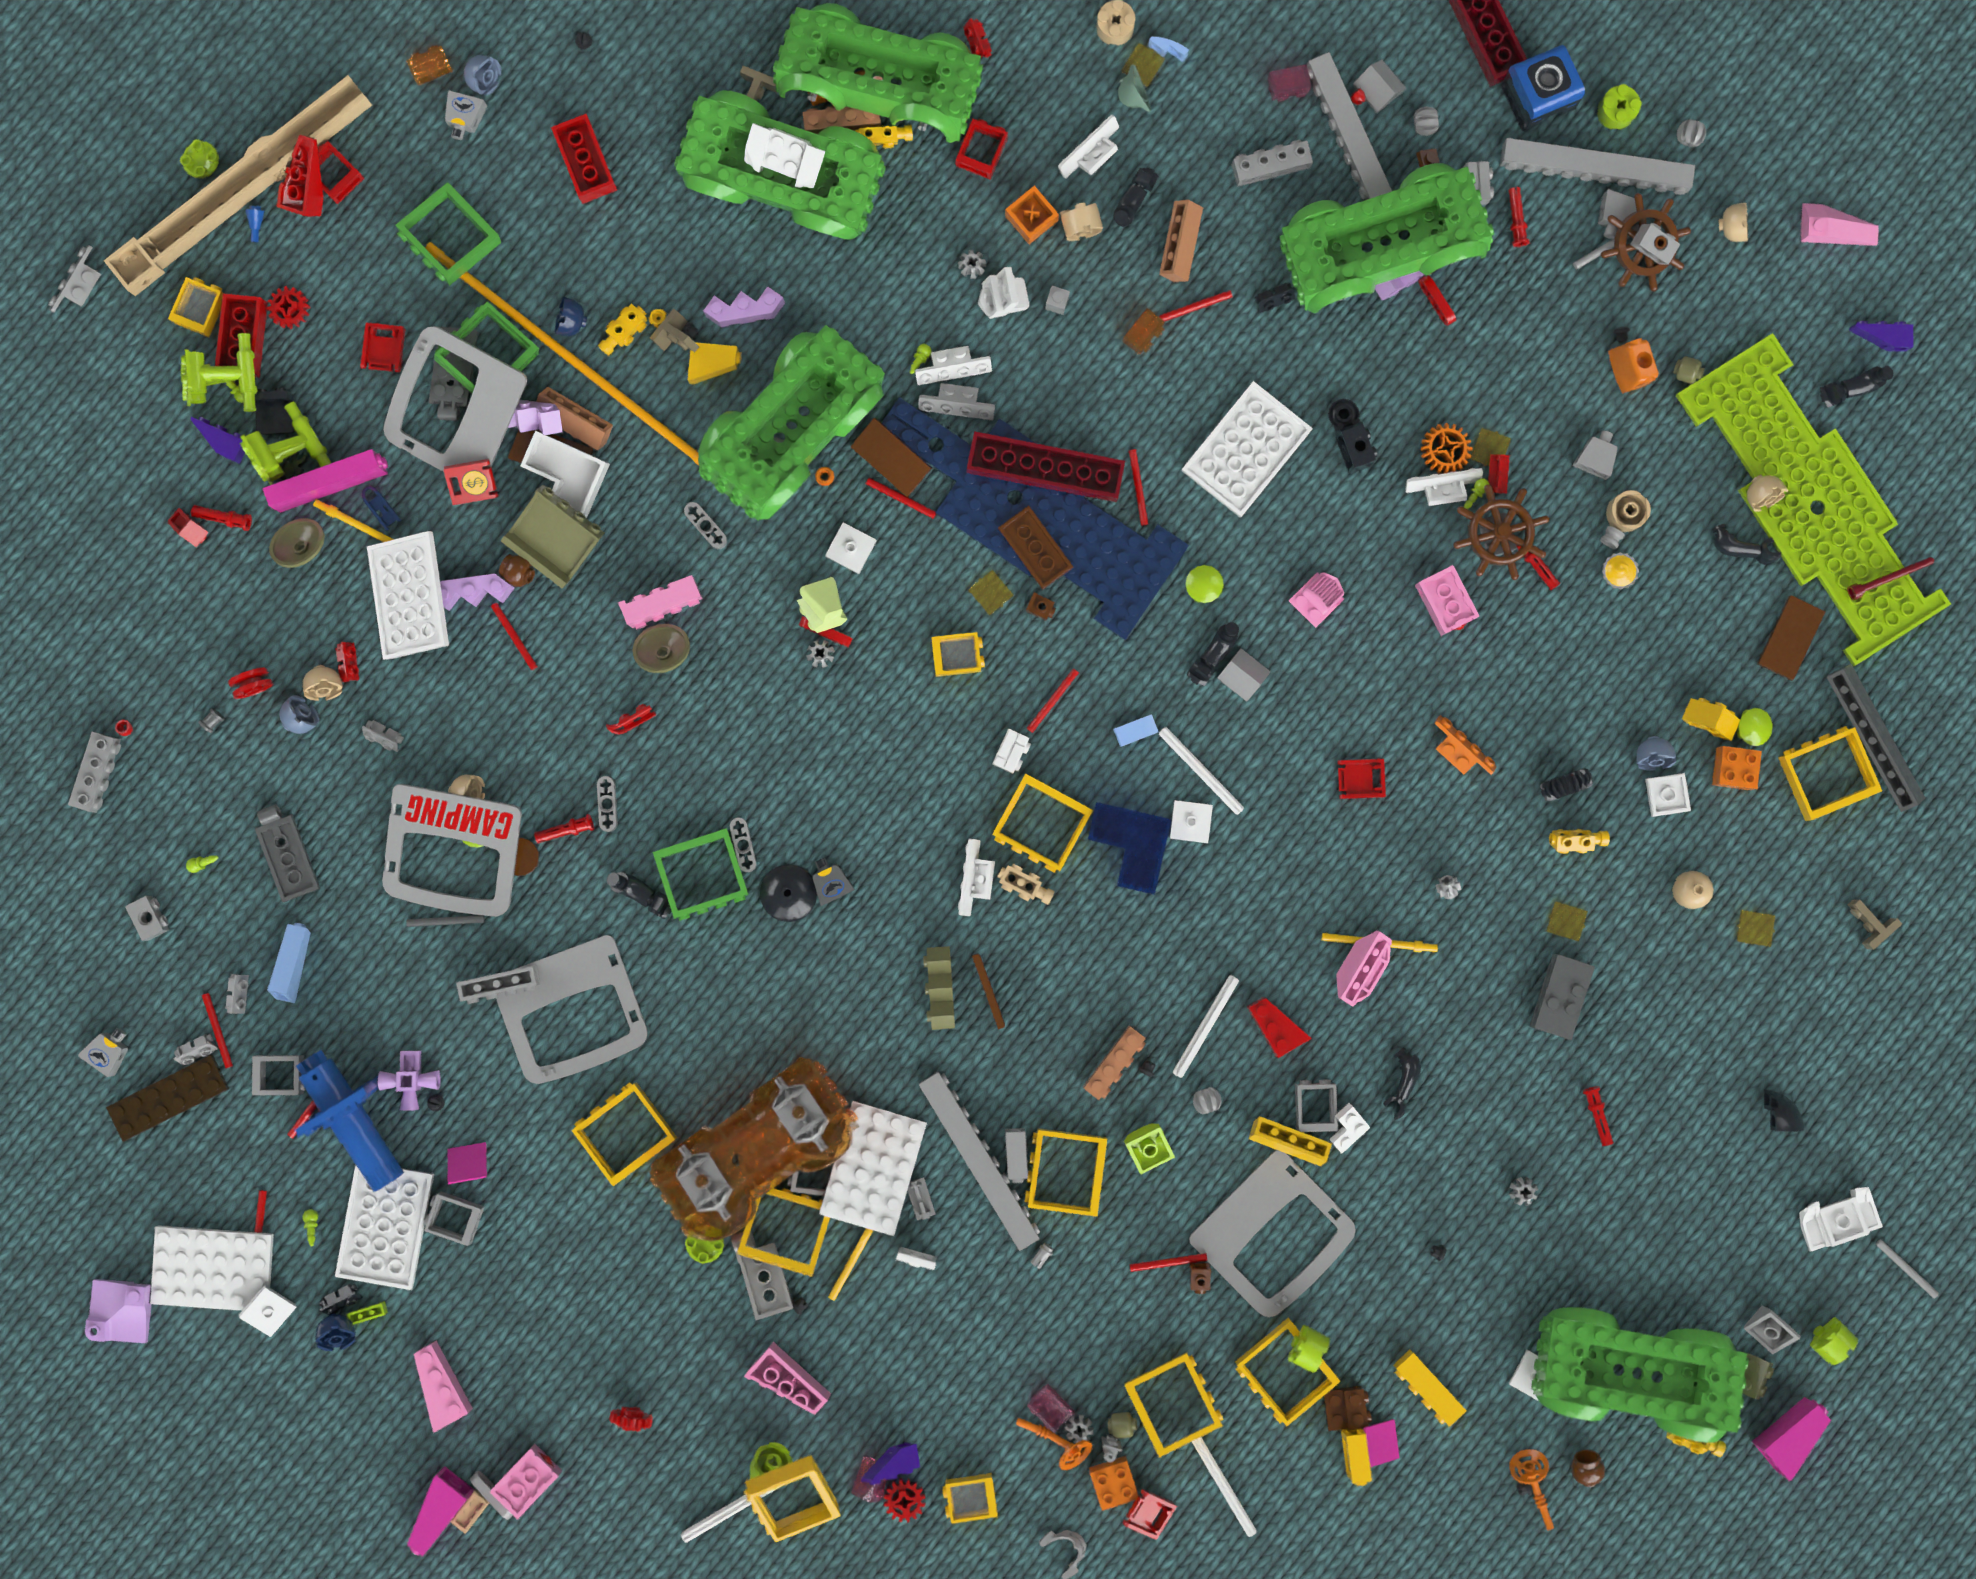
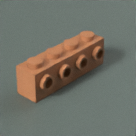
M834 106L827 107L826 110L812 108L808 109L807 112H803L804 130L815 134L830 126L844 127L853 131L859 128L881 127L880 115L847 106L841 110H836Z
M1190 200L1174 201L1159 275L1173 282L1188 281L1203 207Z
M549 387L539 393L536 402L552 403L558 407L562 430L596 450H599L607 443L613 427L612 424Z
M1128 1026L1083 1085V1088L1098 1100L1101 1097L1105 1098L1111 1091L1109 1086L1112 1082L1117 1083L1121 1078V1070L1124 1066L1128 1068L1133 1062L1134 1058L1132 1056L1136 1051L1140 1052L1146 1044L1144 1042L1146 1038L1131 1026Z

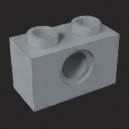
M144 896L125 906L142 941H149L169 931L167 926L169 924L168 920L161 914L159 910L160 904L153 896ZM147 913H151L152 920L150 922L146 920Z

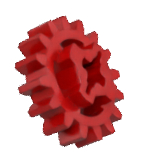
M285 286L284 291L278 288V294L272 293L273 300H268L271 306L267 307V310L272 312L268 316L274 319L273 322L276 325L280 323L282 328H285L287 325L289 329H292L293 324L300 327V321L306 322L303 317L309 316V313L306 312V309H310V306L306 304L309 300L303 297L304 294L301 291L297 292L295 287H292L291 291L287 286ZM292 296L296 297L299 300V302L294 301ZM278 313L283 314L285 319L280 318Z
M622 1406L621 1409L611 1411L609 1421L621 1427L622 1430L639 1432L641 1428L646 1429L652 1426L653 1417L638 1407Z
M900 1478L899 1484L893 1481V1488L887 1487L889 1494H884V1499L888 1500L884 1502V1507H889L886 1513L892 1512V1519L894 1520L896 1517H899V1522L906 1518L908 1523L910 1517L916 1520V1513L922 1514L923 1510L920 1507H925L926 1503L921 1501L926 1497L925 1494H920L923 1488L916 1487L917 1481L911 1484L910 1478L906 1482H903V1479ZM899 1489L898 1495L892 1498L894 1492ZM902 1497H905V1499L908 1500L906 1504H904V1502L901 1501ZM917 1503L916 1507L910 1511V1507Z

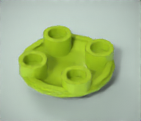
M194 140L185 149L180 158V163L183 165L184 170L195 178L210 176L216 170L219 162L218 152L214 146L200 140Z
M1202 565L1190 571L1186 577L1185 585L1188 594L1194 601L1208 603L1219 597L1224 583L1218 570L1212 566Z
M1758 708L1744 710L1739 721L1738 738L1743 739L1745 743L1751 746L1764 744L1772 733L1773 725L1767 712Z
M709 1224L698 1225L687 1236L685 1241L686 1250L695 1261L702 1264L710 1263L721 1255L724 1248V1238L715 1226Z

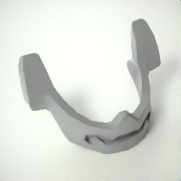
M1065 1530L1054 1534L1050 1531L1040 1539L1039 1544L1042 1547L1055 1540L1069 1539L1073 1542V1547L1078 1550L1077 1559L1068 1565L1069 1568L1062 1575L1063 1579H1069L1078 1572L1077 1564L1085 1556L1086 1543L1081 1535L1076 1532Z

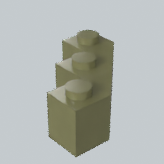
M950 946L927 948V956H923L924 967H928L929 983H925V993L930 996V1010H927V1022H931L932 1030L955 1028Z

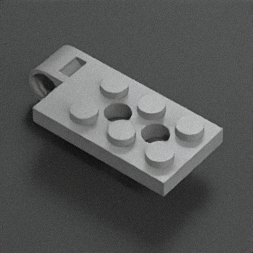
M743 1232L731 1235L733 1248L738 1263L741 1266L755 1319L760 1320L794 1309L783 1268L738 1255L737 1251ZM750 1232L746 1246L779 1256L775 1242L756 1248L753 1234ZM762 1271L769 1273V1280L765 1283L759 1279V1274ZM767 1290H772L775 1294L772 1301H767L764 1297Z

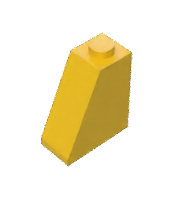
M696 343L699 348L695 353L690 350L688 381L690 384H696L736 370L737 364H741V352H739L737 346Z

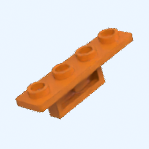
M1440 715L1436 719L1435 724L1448 736L1436 747V750L1463 774L1478 763L1492 775L1497 767L1494 760L1489 756L1486 757L1476 744L1467 740L1466 735L1462 731L1456 730L1452 726L1453 724L1448 718H1443Z

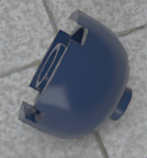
M563 297L559 306V315L557 314L555 334L573 336L580 331L581 327L585 328L587 316H584V309L578 301Z
M339 1314L329 1315L321 1320L316 1328L315 1340L317 1347L325 1351H334L333 1348L340 1347V1350L351 1346L356 1339L354 1325L346 1316Z

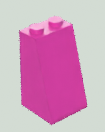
M1804 1397L1756 1437L1752 1443L1777 1473L1791 1481L1831 1420L1827 1416L1828 1411L1814 1399L1811 1401Z
M445 1466L432 1480L407 1543L413 1553L416 1555L420 1554L422 1557L475 1491V1489Z

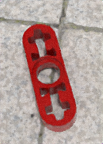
M1425 275L1418 279L1421 289L1442 322L1446 326L1455 322L1456 316L1431 276Z
M802 616L798 624L804 629L849 648L852 642L851 637L833 629L819 633L811 630L806 617Z

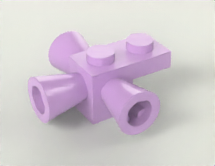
M400 1051V1071H397L396 1074L380 1071L378 1075V1088L380 1091L395 1087L396 1091H403L400 1110H419L416 1091L421 1090V1087L439 1090L441 1082L439 1070L421 1074V1051Z

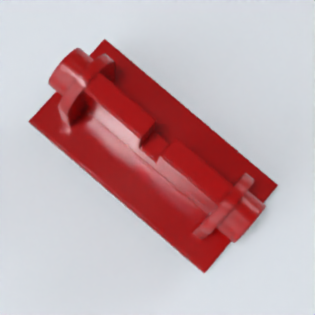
M970 18L963 28L964 34L971 46V53L981 57L984 55L985 58L990 57L992 49L988 39L981 40V37L986 36L982 23L978 19L972 20Z
M1490 454L1488 482L1492 486L1493 493H1507L1510 455Z
M351 642L337 644V648H335L337 662L343 661V665H338L340 679L342 682H349L350 680L359 681L355 644Z

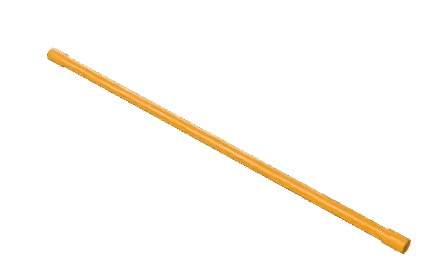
M432 242L426 245L425 248L448 269L456 264ZM469 272L464 273L460 277L699 465V452Z

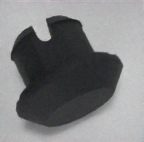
M579 33L575 43L580 49H588L592 44V38L587 33Z
M692 322L687 323L682 330L691 339H695L698 335V329L693 327Z
M1628 327L1616 328L1613 333L1616 334L1617 341H1627L1630 329Z
M1147 1060L1143 1067H1139L1141 1073L1152 1077L1154 1076L1153 1071L1156 1066L1154 1063H1151L1149 1066L1150 1061Z
M434 1094L428 1098L427 1105L432 1111H440L444 1107L445 1101L441 1095Z
M1433 1245L1431 1249L1434 1251H1430V1255L1437 1258L1438 1262H1440L1445 1257L1446 1248L1444 1245H1441V1247Z
M803 1298L797 1301L792 1300L795 1312L798 1315H802L801 1311L808 1307L807 1303Z
M1519 1483L1516 1485L1519 1495H1532L1533 1489L1531 1484Z

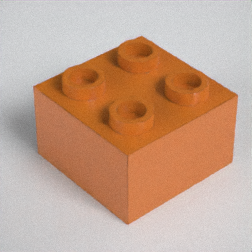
M1035 185L1005 209V217L1028 244H1031L1058 222L1059 214Z
M1727 746L1717 747L1712 785L1744 790L1758 789L1762 751Z
M1126 1456L1117 1458L1113 1462H1105L1089 1467L1102 1511L1134 1501L1138 1497Z

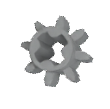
M1450 875L1443 876L1439 879L1440 884L1436 885L1437 893L1440 894L1441 898L1444 897L1445 899L1455 898L1458 896L1457 891L1461 890L1457 877L1453 878Z

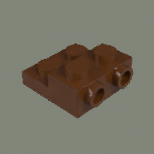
M1362 1386L1331 1389L1323 1396L1329 1431L1363 1429L1368 1427V1423L1372 1422L1370 1410L1366 1411L1365 1404L1369 1403L1368 1392L1364 1391Z

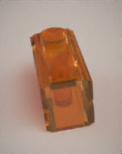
M431 46L427 52L422 54L414 53L407 60L418 86L453 72L442 46Z
M1147 308L1126 333L1122 341L1139 355L1143 351L1147 353L1153 345L1151 341L1154 337L1159 338L1164 332L1163 326L1165 322Z

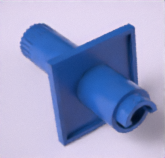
M322 1050L297 1064L296 1067L302 1075L298 1079L320 1111L295 1129L298 1137L304 1133L306 1136L312 1134L321 1125L324 1129L330 1126L373 1192L382 1189L403 1175L404 1171L362 1106L366 1099L379 1089L378 1076L352 1090L332 1058L327 1059Z

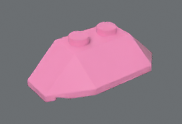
M1375 931L1355 942L1336 974L1338 998L1354 1006L1357 1002L1362 1001L1371 994L1389 963L1390 945L1392 942L1390 938L1379 931Z

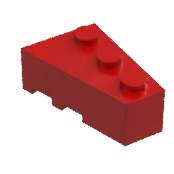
M1262 997L1247 1006L1277 1058L1312 1039L1266 998Z

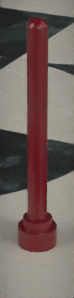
M1928 557L1863 585L1857 583L1847 587L1848 595L1852 600H1857L1868 590L1932 565L1934 558Z

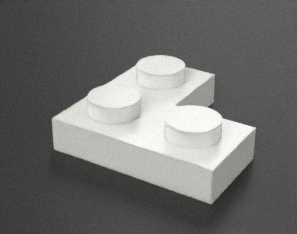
M1350 1103L1335 1115L1343 1127L1329 1139L1341 1153L1370 1128Z

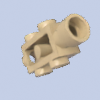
M1012 864V866L1008 865L1007 868L1002 867L998 878H1000L999 883L1002 884L1001 888L1010 893L1012 890L1019 892L1018 897L1029 901L1030 898L1034 900L1037 897L1042 900L1041 902L1049 904L1055 891L1041 887L1042 882L1039 881V876L1031 872L1029 875L1022 873L1023 868ZM1012 874L1016 877L1014 882L1008 880L1009 875ZM1031 883L1033 886L1032 890H1026L1025 885Z

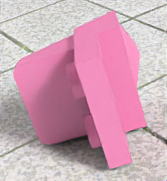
M1317 572L1289 602L1316 628L1344 600V591L1338 578L1324 572L1320 574Z

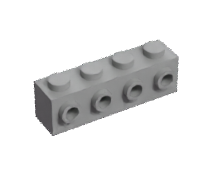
M1296 140L1287 146L1276 145L1271 150L1265 151L1260 149L1252 155H1238L1233 160L1232 168L1238 187L1309 169L1313 160L1308 142Z
M97 732L91 733L68 803L69 806L96 813L101 808L103 793L109 785L108 777L114 770V759L121 748L120 739Z
M531 966L461 981L456 984L460 1002L467 1000V1004L479 1002L478 998L486 996V1000L498 998L497 994L505 992V996L517 994V989L524 988V992L535 990V986L540 985L537 966Z

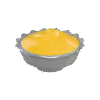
M1619 552L1618 554H1612L1603 563V578L1613 588H1629L1638 579V563L1628 553L1623 554Z

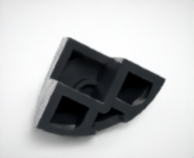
M1764 1089V1109L1770 1110V1130L1778 1132L1804 1131L1803 1118L1796 1105L1785 1095L1773 1090Z

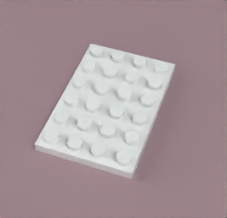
M1253 381L1181 471L1241 518L1313 428Z
M426 531L368 546L367 551L383 659L389 660L449 646L433 532Z
M852 1101L819 1214L894 1236L927 1123Z
M355 1165L335 1277L407 1290L413 1289L425 1226L423 1223L427 1215L433 1183V1173L402 1168L404 1171L403 1175L382 1189L373 1192Z
M156 1226L150 1304L243 1310L264 1285L270 1288L274 1234Z

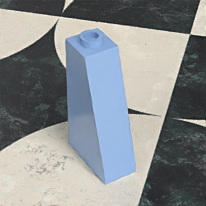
M287 924L267 989L277 1000L291 1003L296 1001L310 938V931L304 924Z

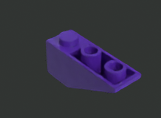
M1858 321L1849 328L1850 332L1886 351L1906 352L1913 348V324H1906L1903 321L1895 322L1894 324H1887L1886 321L1875 322V324H1868V321Z
M200 416L198 419L191 417L190 420L217 454L238 464L241 463L245 454L240 445L243 442L240 437L242 435L236 432L231 435L227 433L228 429L218 424L216 427L209 425L210 421Z
M904 1442L889 1447L861 1477V1481L869 1482L870 1485L880 1484L883 1479H895L898 1474L912 1473L913 1469L920 1467L917 1444Z

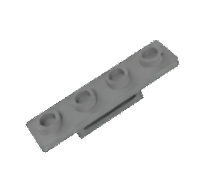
M87 245L86 248L82 246L77 256L80 258L76 264H71L67 271L70 275L67 280L63 279L58 286L60 292L57 297L53 295L48 303L51 306L49 309L51 312L56 311L63 297L81 307L83 306L101 275L83 264L92 250V246Z
M941 383L939 397L919 395L918 410L993 420L995 405L977 402L978 388Z

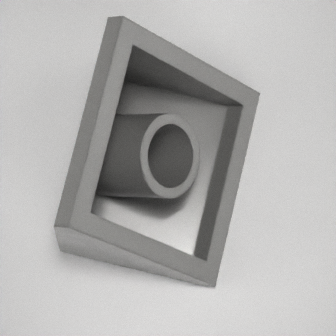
M1383 60L1370 65L1353 83L1357 90L1361 88L1366 95L1365 100L1376 113L1406 90V87Z
M1240 648L1217 679L1247 702L1267 678L1270 671Z
M1763 1305L1743 1328L1772 1354L1801 1337L1772 1310Z

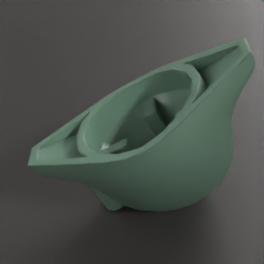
M1131 65L1128 75L1119 80V99L1130 108H1143L1151 112L1150 103L1135 65Z

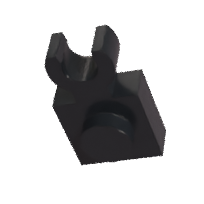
M299 452L291 455L292 461L285 460L281 467L284 475L280 479L287 480L303 474L304 470L300 466L307 462L308 457L303 455L302 459L298 460Z

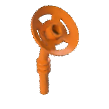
M1017 1418L1016 1425L1035 1432L1041 1438L1044 1436V1439L1048 1438L1065 1448V1452L1059 1461V1467L1062 1470L1076 1467L1087 1458L1092 1450V1444L1088 1440L1075 1444L1070 1443L1050 1431V1428L1046 1429V1426L1042 1427L1041 1424L1038 1426L1022 1418Z
M1522 1450L1516 1453L1510 1460V1473L1518 1482L1531 1484L1534 1493L1533 1499L1536 1500L1535 1504H1538L1536 1507L1541 1512L1546 1529H1554L1547 1509L1548 1503L1545 1502L1546 1498H1543L1545 1495L1542 1494L1538 1484L1549 1471L1548 1460L1544 1454L1537 1450ZM1532 1456L1531 1460L1524 1461L1523 1463L1519 1461L1524 1457ZM1539 1459L1543 1462L1544 1469L1541 1468V1464L1538 1461ZM1515 1467L1518 1468V1473L1521 1477L1516 1474Z

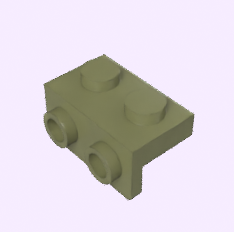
M1747 1353L1748 1367L1745 1369L1744 1374L1746 1386L1742 1393L1759 1400L1766 1393L1767 1386L1765 1384L1767 1379H1771L1774 1373L1773 1363Z

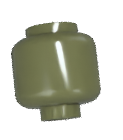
M1685 356L1682 359H1678L1674 368V374H1676L1677 380L1693 384L1697 379L1702 378L1704 368H1701L1702 363L1700 360Z
M1130 1412L1113 1413L1111 1418L1108 1419L1109 1433L1116 1439L1130 1438L1133 1436L1134 1430L1138 1428L1137 1419L1133 1418Z

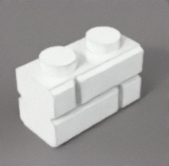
M1008 729L992 764L1012 774L1015 770L1019 771L1023 763L1020 758L1023 753L1027 754L1031 745L1028 743L1029 738Z

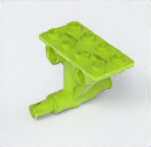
M238 334L239 351L236 354L237 366H210V364H205L204 353L185 350V355H181L180 372L183 401H187V406L205 403L207 386L239 380V392L243 395V410L245 412L256 411L255 394L257 393V387L255 386L253 363L255 354L251 350L250 334Z
M295 401L287 404L284 408L293 421L292 426L298 436L267 445L259 431L247 436H240L243 440L240 445L249 457L252 465L264 482L268 481L270 485L274 484L273 481L284 475V471L279 465L283 462V459L304 448L307 449L311 458L317 460L320 467L332 464L326 455V447L322 446L308 423V417L302 415Z

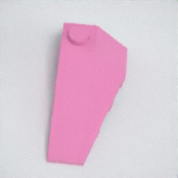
M1802 204L1801 242L1878 245L1877 225L1822 204Z

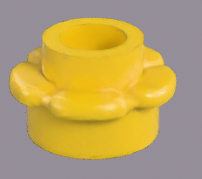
M659 309L653 310L650 314L649 322L658 328L665 320L666 312Z

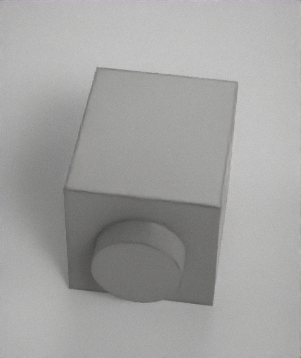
M1051 286L1045 309L1064 315L1070 291Z

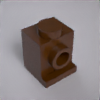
M1034 592L1026 612L1047 621L1048 617L1052 618L1056 608L1053 607L1055 602ZM1039 604H1045L1046 608L1040 610L1038 606Z
M1190 1263V1289L1194 1290L1197 1294H1204L1206 1290H1210V1263Z

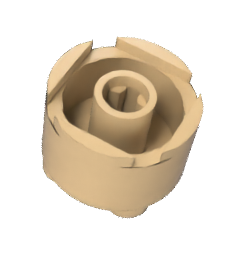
M1122 0L1107 2L1098 13L1097 34L1104 43L1109 45H1122L1126 43L1134 31V11Z
M1080 203L1075 205L1073 210L1060 212L1068 241L1080 240L1079 237L1083 236L1089 238L1102 232L1103 225L1096 203L1087 206L1086 203Z
M1625 491L1609 502L1606 510L1607 520L1611 527L1621 532H1631L1642 526L1649 518L1651 512L1650 503L1637 491Z

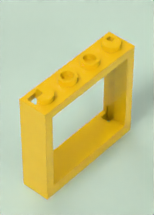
M1847 726L1837 729V733L1830 736V733L1818 737L1819 741L1815 743L1812 740L1801 744L1802 748L1795 750V748L1788 749L1783 752V756L1778 757L1805 821L1814 820L1882 792L1855 727L1848 729ZM1846 737L1867 787L1811 810L1790 759Z
M1025 773L992 835L995 836L994 840L1004 845L1006 842L1012 845L1011 850L1019 854L1022 851L1029 855L1028 859L1037 864L1039 861L1045 863V868L1055 873L1056 870L1060 871L1093 810ZM1026 784L1083 814L1058 863L1000 833Z
M629 1082L622 1087L621 1094L617 1097L615 1094L605 1100L607 1103L605 1106L594 1108L589 1112L591 1114L586 1120L584 1117L574 1124L576 1127L571 1130L612 1186L616 1185L678 1138L637 1082L633 1085ZM635 1092L667 1137L619 1173L615 1174L583 1129L631 1093Z
M1038 1128L1037 1133L1033 1132L1032 1144L1036 1145L1035 1152L1030 1154V1163L1033 1164L1032 1171H1028L1027 1183H1030V1191L1026 1190L1024 1202H1028V1208L1097 1217L1107 1138ZM1043 1136L1098 1143L1090 1207L1035 1200Z
M759 1185L737 1251L738 1255L812 1277L830 1217L824 1216L809 1265L748 1247L746 1244L763 1193L820 1210L823 1200L817 1202L811 1200L812 1197L805 1194L797 1196L790 1192L791 1190L784 1188L782 1191L774 1189V1185Z
M1289 1317L1235 1361L1238 1366L1236 1371L1242 1378L1247 1377L1250 1381L1248 1385L1252 1391L1261 1394L1262 1398L1260 1400L1267 1409L1271 1407L1275 1412L1273 1414L1275 1419L1279 1423L1283 1422L1286 1426L1341 1382L1323 1360L1319 1368L1328 1379L1285 1414L1249 1371L1245 1364L1286 1329L1293 1336L1299 1337L1300 1331Z
M1187 1352L1124 1383L1159 1457L1221 1427L1220 1421L1224 1420L1219 1409H1214L1212 1403L1215 1401L1210 1391H1205L1203 1385L1206 1382L1201 1373H1196L1194 1367L1197 1364L1193 1356H1188ZM1185 1362L1214 1423L1163 1447L1134 1386Z
M812 1455L745 1481L747 1490H744L747 1501H751L754 1513H758L761 1525L765 1524L767 1535L771 1534L775 1542L841 1516L838 1502ZM809 1475L824 1502L775 1521L760 1494Z

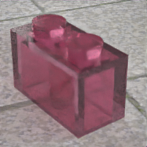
M1306 64L1269 72L1267 77L1272 100L1284 101L1295 95L1296 97H1303L1309 93L1311 88Z

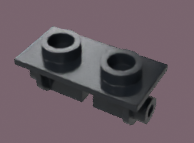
M1284 283L1273 288L1275 294H1272L1270 289L1257 294L1258 296L1255 297V301L1259 304L1260 313L1270 311L1277 306L1295 300V287H1292L1291 283Z
M348 1284L339 1289L340 1297H337L336 1292L322 1297V1300L319 1301L321 1306L320 1312L326 1315L336 1314L343 1307L356 1304L357 1300L363 1298L356 1293L358 1291L356 1284Z

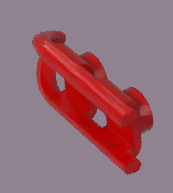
M641 704L636 708V713L631 716L630 714H623L619 718V723L614 725L606 724V728L611 733L623 734L656 716L655 711L650 712L652 710L650 705ZM638 717L641 718L640 720H638V721H636V722L633 721L634 719H636V718H638Z

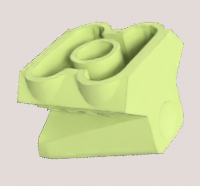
M833 577L800 588L802 599L797 600L800 606L799 610L808 619V626L811 630L819 633L840 626L847 620L842 610L836 581Z

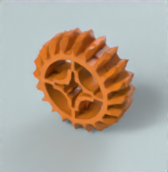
M1445 423L1444 427L1438 424L1436 429L1432 427L1430 433L1427 432L1424 435L1426 439L1421 441L1425 446H1422L1420 451L1426 452L1421 455V458H1427L1428 460L1424 464L1428 465L1431 463L1430 470L1436 467L1437 474L1441 473L1442 469L1444 474L1449 473V470L1450 472H1456V469L1462 470V465L1466 466L1468 464L1466 459H1470L1472 456L1468 452L1472 451L1473 448L1467 446L1471 443V440H1465L1468 433L1462 435L1460 432L1463 428L1461 427L1455 430L1456 424H1453L1451 428H1449L1448 423ZM1445 435H1449L1455 438L1457 441L1452 442L1449 440L1448 436ZM1439 436V447L1432 450L1433 440ZM1444 446L1451 448L1449 451L1441 450ZM1460 448L1459 459L1454 462L1453 452ZM1436 456L1443 457L1447 463L1439 461Z

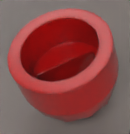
M1359 88L1350 96V99L1355 105H1361L1362 102H1365L1366 95Z
M120 720L115 725V731L121 736H128L132 733L133 727L127 720Z

